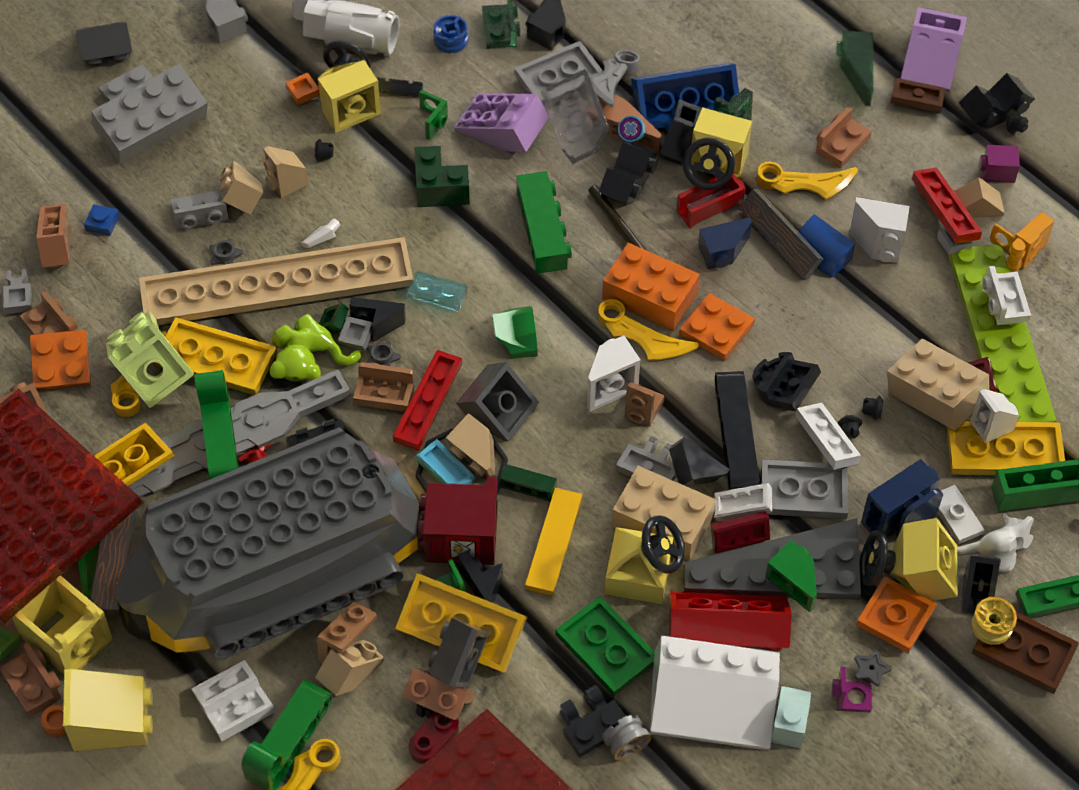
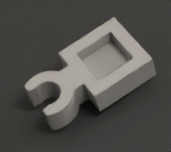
M25 268L21 269L22 274L18 278H13L11 270L6 272L9 285L3 286V308L5 314L26 312L33 308L32 287L28 283L29 279Z

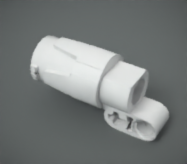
M292 0V16L303 21V36L324 40L326 45L333 41L350 42L369 54L377 55L380 52L384 53L386 57L392 54L399 32V17L393 11L384 13L379 8L343 0Z

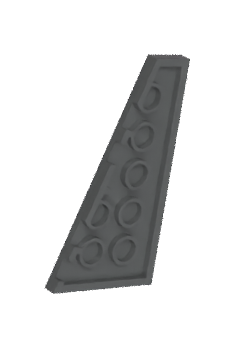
M857 518L685 562L684 592L790 597L766 578L765 574L767 563L791 540L796 545L806 548L813 557L817 590L816 598L860 600L861 586Z

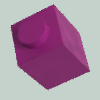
M987 145L985 154L980 155L979 170L983 171L984 181L1015 183L1020 167L1018 146Z

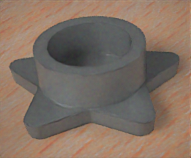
M231 239L221 240L215 245L209 246L214 254L210 260L212 265L220 263L224 265L232 264L235 258L243 254V250L234 247Z
M390 341L367 347L371 356L366 363L390 366L392 362L398 361L401 358L400 354L393 352Z
M875 650L868 657L861 655L854 657L859 667L855 675L856 680L873 683L879 687L882 675L892 671L890 665L881 661L878 650ZM869 666H873L874 670H870Z

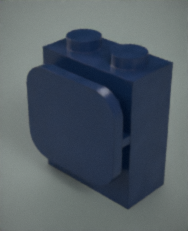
M920 459L869 492L861 519L863 526L870 533L875 530H882L886 537H889L895 532L898 536L905 523L933 519L938 513L943 498V492L937 489L940 478L936 470Z

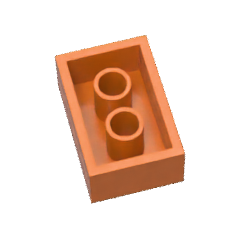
M627 243L603 279L602 299L619 300L623 303L625 310L674 331L698 294L700 274L631 243Z

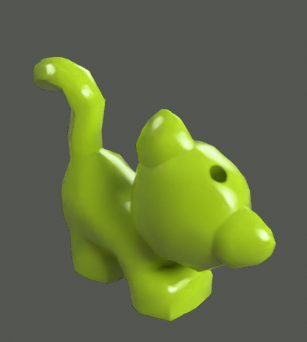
M306 314L295 322L294 330L288 325H283L274 332L272 343L276 348L283 350L277 354L276 361L272 363L270 375L273 378H285L293 382L304 381L305 379L315 380L321 377V371L319 366L315 364V358L311 352L329 350L335 362L346 367L357 363L361 358V353L355 350L348 356L342 355L340 347L334 342L331 333L325 327L318 324L310 314Z

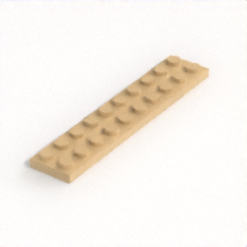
M405 237L139 278L143 314L150 310L156 318L158 325L173 323L175 317L189 321L414 286Z

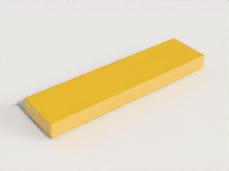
M559 488L554 489L525 583V590L554 596L583 494Z

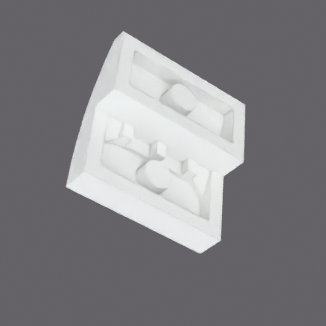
M245 660L191 688L221 742L275 713L273 704L260 687L257 677Z

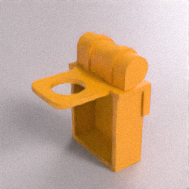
M1041 212L1022 230L1016 233L1015 236L998 224L992 227L990 241L993 244L1002 246L1004 252L1009 254L1006 259V265L1009 267L1010 272H1018L1020 268L1025 269L1033 261L1037 253L1048 244L1055 220ZM997 233H1001L1007 238V245L1002 244L998 240Z

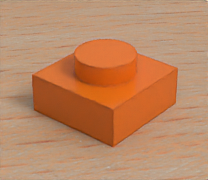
M308 73L285 82L287 91L297 105L320 96L319 87Z

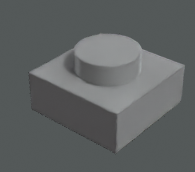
M946 229L938 230L937 239L948 255L960 252L962 249L973 248L974 241L956 244Z
M347 316L338 339L340 345L366 351L372 335L373 323Z

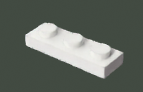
M823 403L797 408L796 418L834 470L859 464L860 453Z

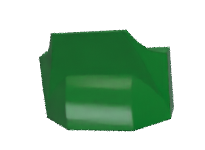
M532 306L507 309L502 313L492 314L495 338L508 348L510 359L538 356Z

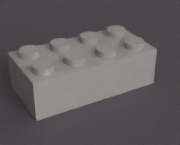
M177 64L92 110L91 125L120 165L207 117L208 103L182 66Z

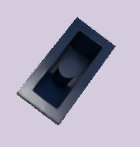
M750 217L699 230L698 246L708 269L722 268L734 263L750 237L752 223Z

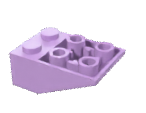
M918 7L901 79L944 87L946 92H950L967 17Z
M481 93L473 98L471 104L455 125L454 130L506 152H527L549 119V115L537 94Z

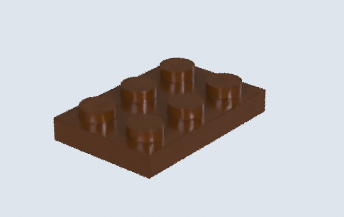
M1016 612L1017 621L1011 637L1006 642L999 645H990L979 639L977 640L971 654L1052 694H1055L1079 645L1078 641ZM992 618V619L990 620V622L993 623V624H996V623L994 622L995 619Z

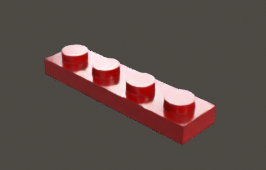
M938 168L913 171L912 181L954 242L958 244L980 240L981 229Z
M436 350L393 434V442L418 451L420 450L462 366L461 357Z

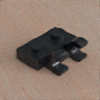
M332 419L323 422L322 426L310 430L307 427L296 430V434L287 436L285 439L289 448L339 427L343 431L345 430L341 420L335 421Z
M597 685L585 690L587 694L585 700L594 712L582 719L571 700L560 705L562 710L559 713L568 725V727L563 729V735L579 758L604 744L602 740L604 732L610 726L615 728L619 724L618 720L626 717L615 700L609 703L605 702L603 694Z

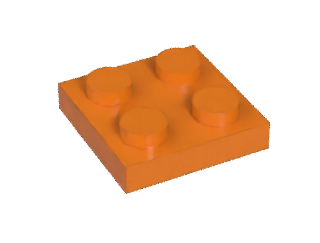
M709 293L682 325L679 335L691 342H698L699 347L725 361L753 327L755 318Z
M86 330L30 335L33 384L37 391L91 385Z
M884 576L858 618L856 626L909 654L935 611L937 603Z

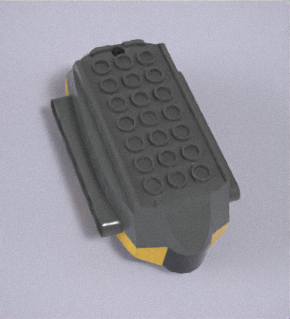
M339 427L148 504L139 529L128 548L125 568L118 578L115 588L123 626L129 634L139 639L152 640L175 652L211 649L217 659L229 658L345 608L353 601L359 602L401 582L404 573L398 563L418 550L419 501L392 458L371 449L360 440L357 441Z

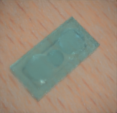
M417 271L413 278L414 282L409 287L408 298L459 312L468 289L467 284Z

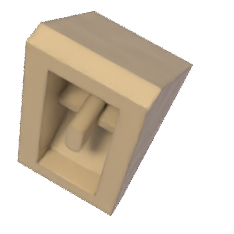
M978 177L954 191L972 217L1004 216L1000 192Z

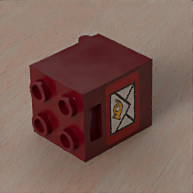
M495 476L487 477L486 485L427 483L426 494H421L420 511H422V515L418 523L419 551L425 552V562L448 563V561L453 560L454 563H458L457 555L468 550L473 559L478 558L481 564L495 565L498 517V480Z

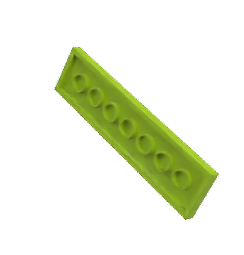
M999 244L973 246L971 249H962L960 252L949 254V261L978 359L989 357L997 392L1004 394L1007 400L1015 405L1019 415L1017 422L1056 423V416L1026 322L997 325L995 316L991 315L989 311L988 293H984L982 288V278L986 276L988 266H995L997 274L1010 272L1009 267L1006 265L1003 247Z

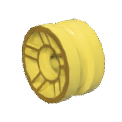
M999 597L983 599L977 605L971 621L972 631L984 643L990 645L1004 643L1011 637L1017 621L1016 611L1012 604L1005 599ZM992 618L995 619L994 622H995L996 624L991 623L990 620H991Z

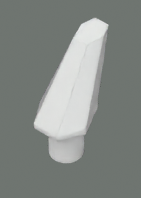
M332 219L327 225L320 226L301 242L302 247L310 248L336 237L334 232L340 227V223L336 219Z

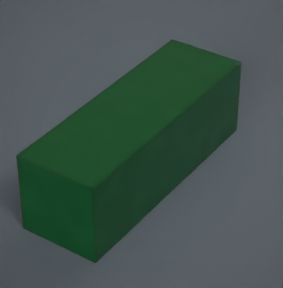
M506 464L501 476V488L551 502L554 489L557 488V478Z

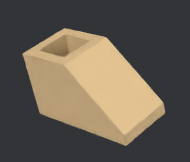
M270 146L263 148L265 156L263 165L268 175L265 177V180L271 191L275 190L283 198L308 185L307 170L293 151Z
M232 161L229 168L225 167L219 178V181H221L222 201L251 215L263 194L262 183L240 164Z
M468 413L446 437L450 446L448 450L459 461L465 459L470 463L469 468L477 476H495L494 440L487 427Z
M365 640L352 643L343 653L331 649L315 678L334 695L338 696L353 691L383 662L385 657L377 651V648L372 643Z

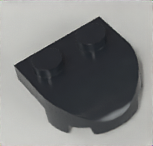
M792 352L778 353V358L769 362L767 359H763L756 366L752 375L759 397L768 406L796 412L821 373L819 365L797 361L794 359Z

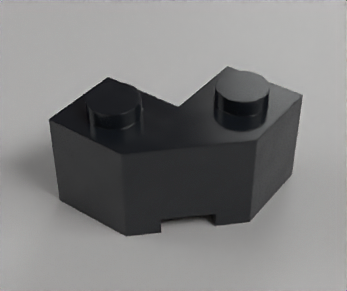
M1006 73L989 90L976 85L959 102V105L974 124L989 129L1006 122L1009 115L1015 111H1018L1020 114L1027 111L1035 98L1019 78Z
M622 142L614 167L606 169L598 193L626 204L634 202L635 199L637 200L650 173L653 174L658 164L656 156L658 152L633 142Z

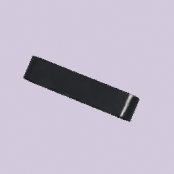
M744 371L715 372V393L725 466L729 469L727 473L728 488L732 490L759 485V472Z

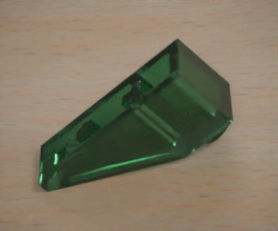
M843 31L841 41H836L835 56H840V67L864 105L871 106L874 91L873 32Z

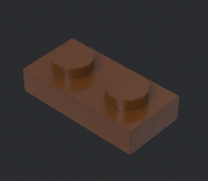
M896 78L890 103L940 113L946 88Z

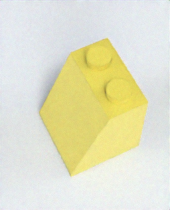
M64 669L63 726L74 751L148 745V734L153 732L152 716L147 715V706H152L153 696L151 687H146L142 676Z

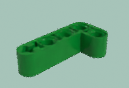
M223 370L194 374L201 408L209 479L239 468L231 404Z
M304 680L263 743L260 744L254 741L245 751L241 762L245 779L266 790H277L294 764V758L299 756L329 709L333 693L308 680Z

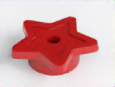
M267 444L255 447L248 452L238 455L237 460L238 462L244 460L245 465L265 458L267 456L264 450L271 446Z

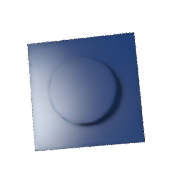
M93 204L84 223L85 230L111 236L120 216L118 209Z

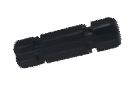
M377 77L379 93H385V91H388V94L408 95V93H411V96L419 97V92L423 90V83L421 81L409 83V80L390 78L389 81H385L386 78Z

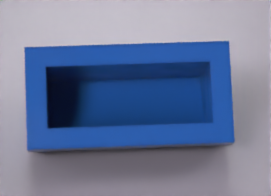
M814 214L799 230V233L822 256L823 260L818 268L830 277H834L852 260L856 243Z

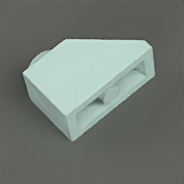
M781 687L771 743L801 749L810 707L811 692Z

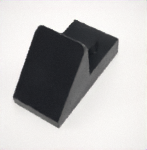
M351 297L349 304L350 317L373 323V341L379 340L406 322L404 303Z
M468 550L458 554V570L476 597L494 603L503 578V564L500 563L484 571L479 559H473Z

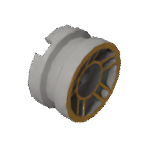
M632 715L618 720L619 724L615 728L610 726L602 735V740L608 747H611V754L616 760H624L635 755L651 740V735L647 729L642 728V721L637 715L634 718Z

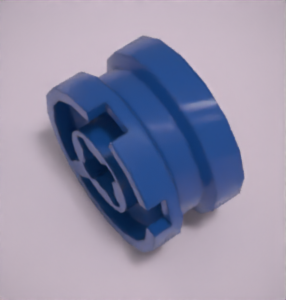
M446 15L435 21L433 25L434 44L440 51L457 53L466 48L468 44V26L463 18L456 15Z

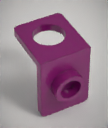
M841 666L838 679H833L832 697H837V710L870 712L872 710L871 684L846 682V666ZM851 690H860L864 693L865 700L860 704H854L848 699V693Z

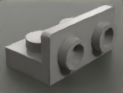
M221 190L170 199L177 230L229 220L226 203L222 201Z

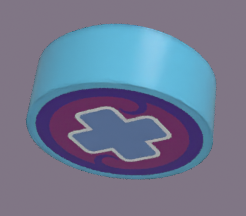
M626 116L618 125L619 135L628 142L639 141L645 134V124L639 117Z

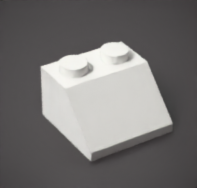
M856 197L849 234L871 259L898 263L910 206Z
M624 335L616 339H609L599 346L588 377L587 409L589 412L625 397L627 386L630 382L639 384L640 358Z

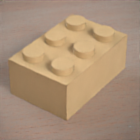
M921 339L887 370L888 392L890 395L954 431L973 414L979 391L983 389L989 390V374L924 339Z
M637 466L613 508L612 527L642 532L649 518L656 515L665 516L671 519L679 528L685 545L684 559L690 561L714 517L716 499ZM655 526L651 531L653 534H657ZM665 527L666 536L673 537L671 532Z

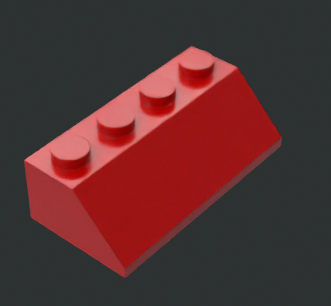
M670 591L669 637L750 649L753 647H764L768 651H781L782 648H790L792 612L787 596Z

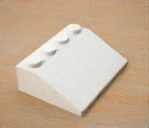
M661 636L654 651L649 734L769 751L779 685L780 653Z

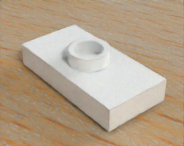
M769 483L714 493V499H716L714 518L717 522L764 511L772 513V487Z
M956 485L941 490L943 498L938 515L956 543L959 545L983 535L984 528Z

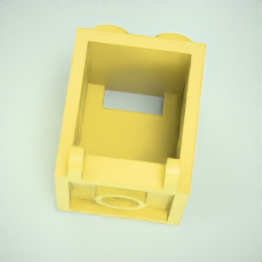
M52 571L47 577L41 578L35 585V588L25 597L19 598L9 610L20 638L28 642L34 650L39 648L44 658L63 675L64 669L81 670L113 640L104 612L56 571ZM56 612L64 616L46 633L39 629Z

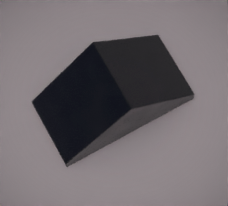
M685 437L671 445L669 449L678 483L686 487L715 482L729 471L726 466Z
M970 554L963 577L962 612L975 613L977 605L983 599L995 597L1000 558Z

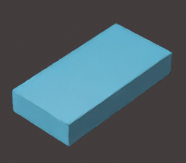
M438 439L416 455V461L439 483L472 484L475 481L476 476Z

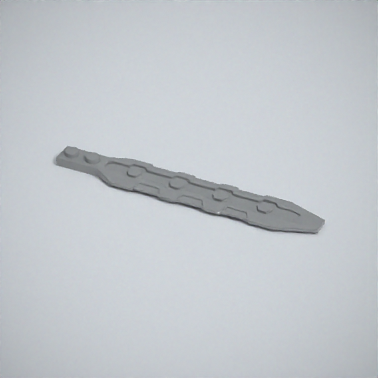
M335 370L289 391L261 392L236 403L231 408L237 454L254 446L260 447L283 437L301 417L351 396L350 389L339 370ZM202 418L185 425L184 429L161 438L175 456L79 520L105 515L107 506H121L150 492L156 493L170 487L173 482L202 469L208 470ZM51 491L28 509L36 529L73 524L59 507Z

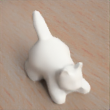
M1003 514L1004 525L1002 528L989 532L979 542L957 547V554L979 553L981 556L1000 558L999 572L1011 571L1016 563L1017 554L1015 551L1028 548L1033 541L1030 529L1034 518L1027 516L1023 520L1011 518Z

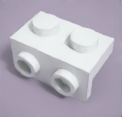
M988 266L986 276L982 278V288L984 293H988L989 311L991 315L995 316L997 325L1029 322L1031 313L1018 272L997 274L995 266Z

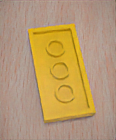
M175 317L165 336L194 374L223 370L228 388L251 395L258 393L277 354L276 346ZM154 362V366L163 368L161 364Z
M964 421L955 431L946 426L951 475H996L999 469L1065 461L1060 423L1017 422L1014 431L987 443L983 441L970 421Z
M417 573L395 629L440 647L443 640L440 638V633L444 624L450 622L451 618L460 619L490 632L478 663L506 673L527 616Z

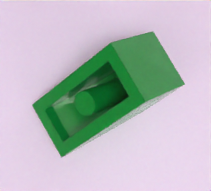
M790 540L767 563L765 577L808 612H811L814 609L817 597L814 560L806 548L798 546Z

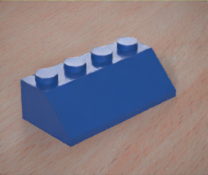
M728 62L631 78L635 108L655 129L667 126L669 115L679 99L700 108L732 116L742 115L737 70L734 63Z

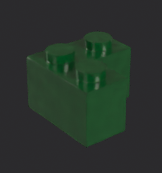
M441 146L415 147L418 207L470 205L468 165L442 166Z

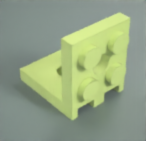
M149 310L145 314L140 312L129 321L131 325L123 331L117 329L109 335L106 349L109 360L147 406L151 408L191 378L194 372L161 333L156 318ZM152 362H157L163 367L162 372L157 376H151L146 371L147 366Z

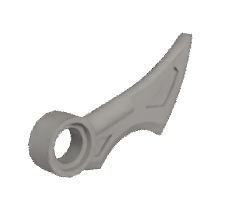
M631 50L617 51L614 58L603 61L604 72L602 74L586 78L588 86L598 98L614 108V92L618 82L624 73L631 74L638 70L640 57Z

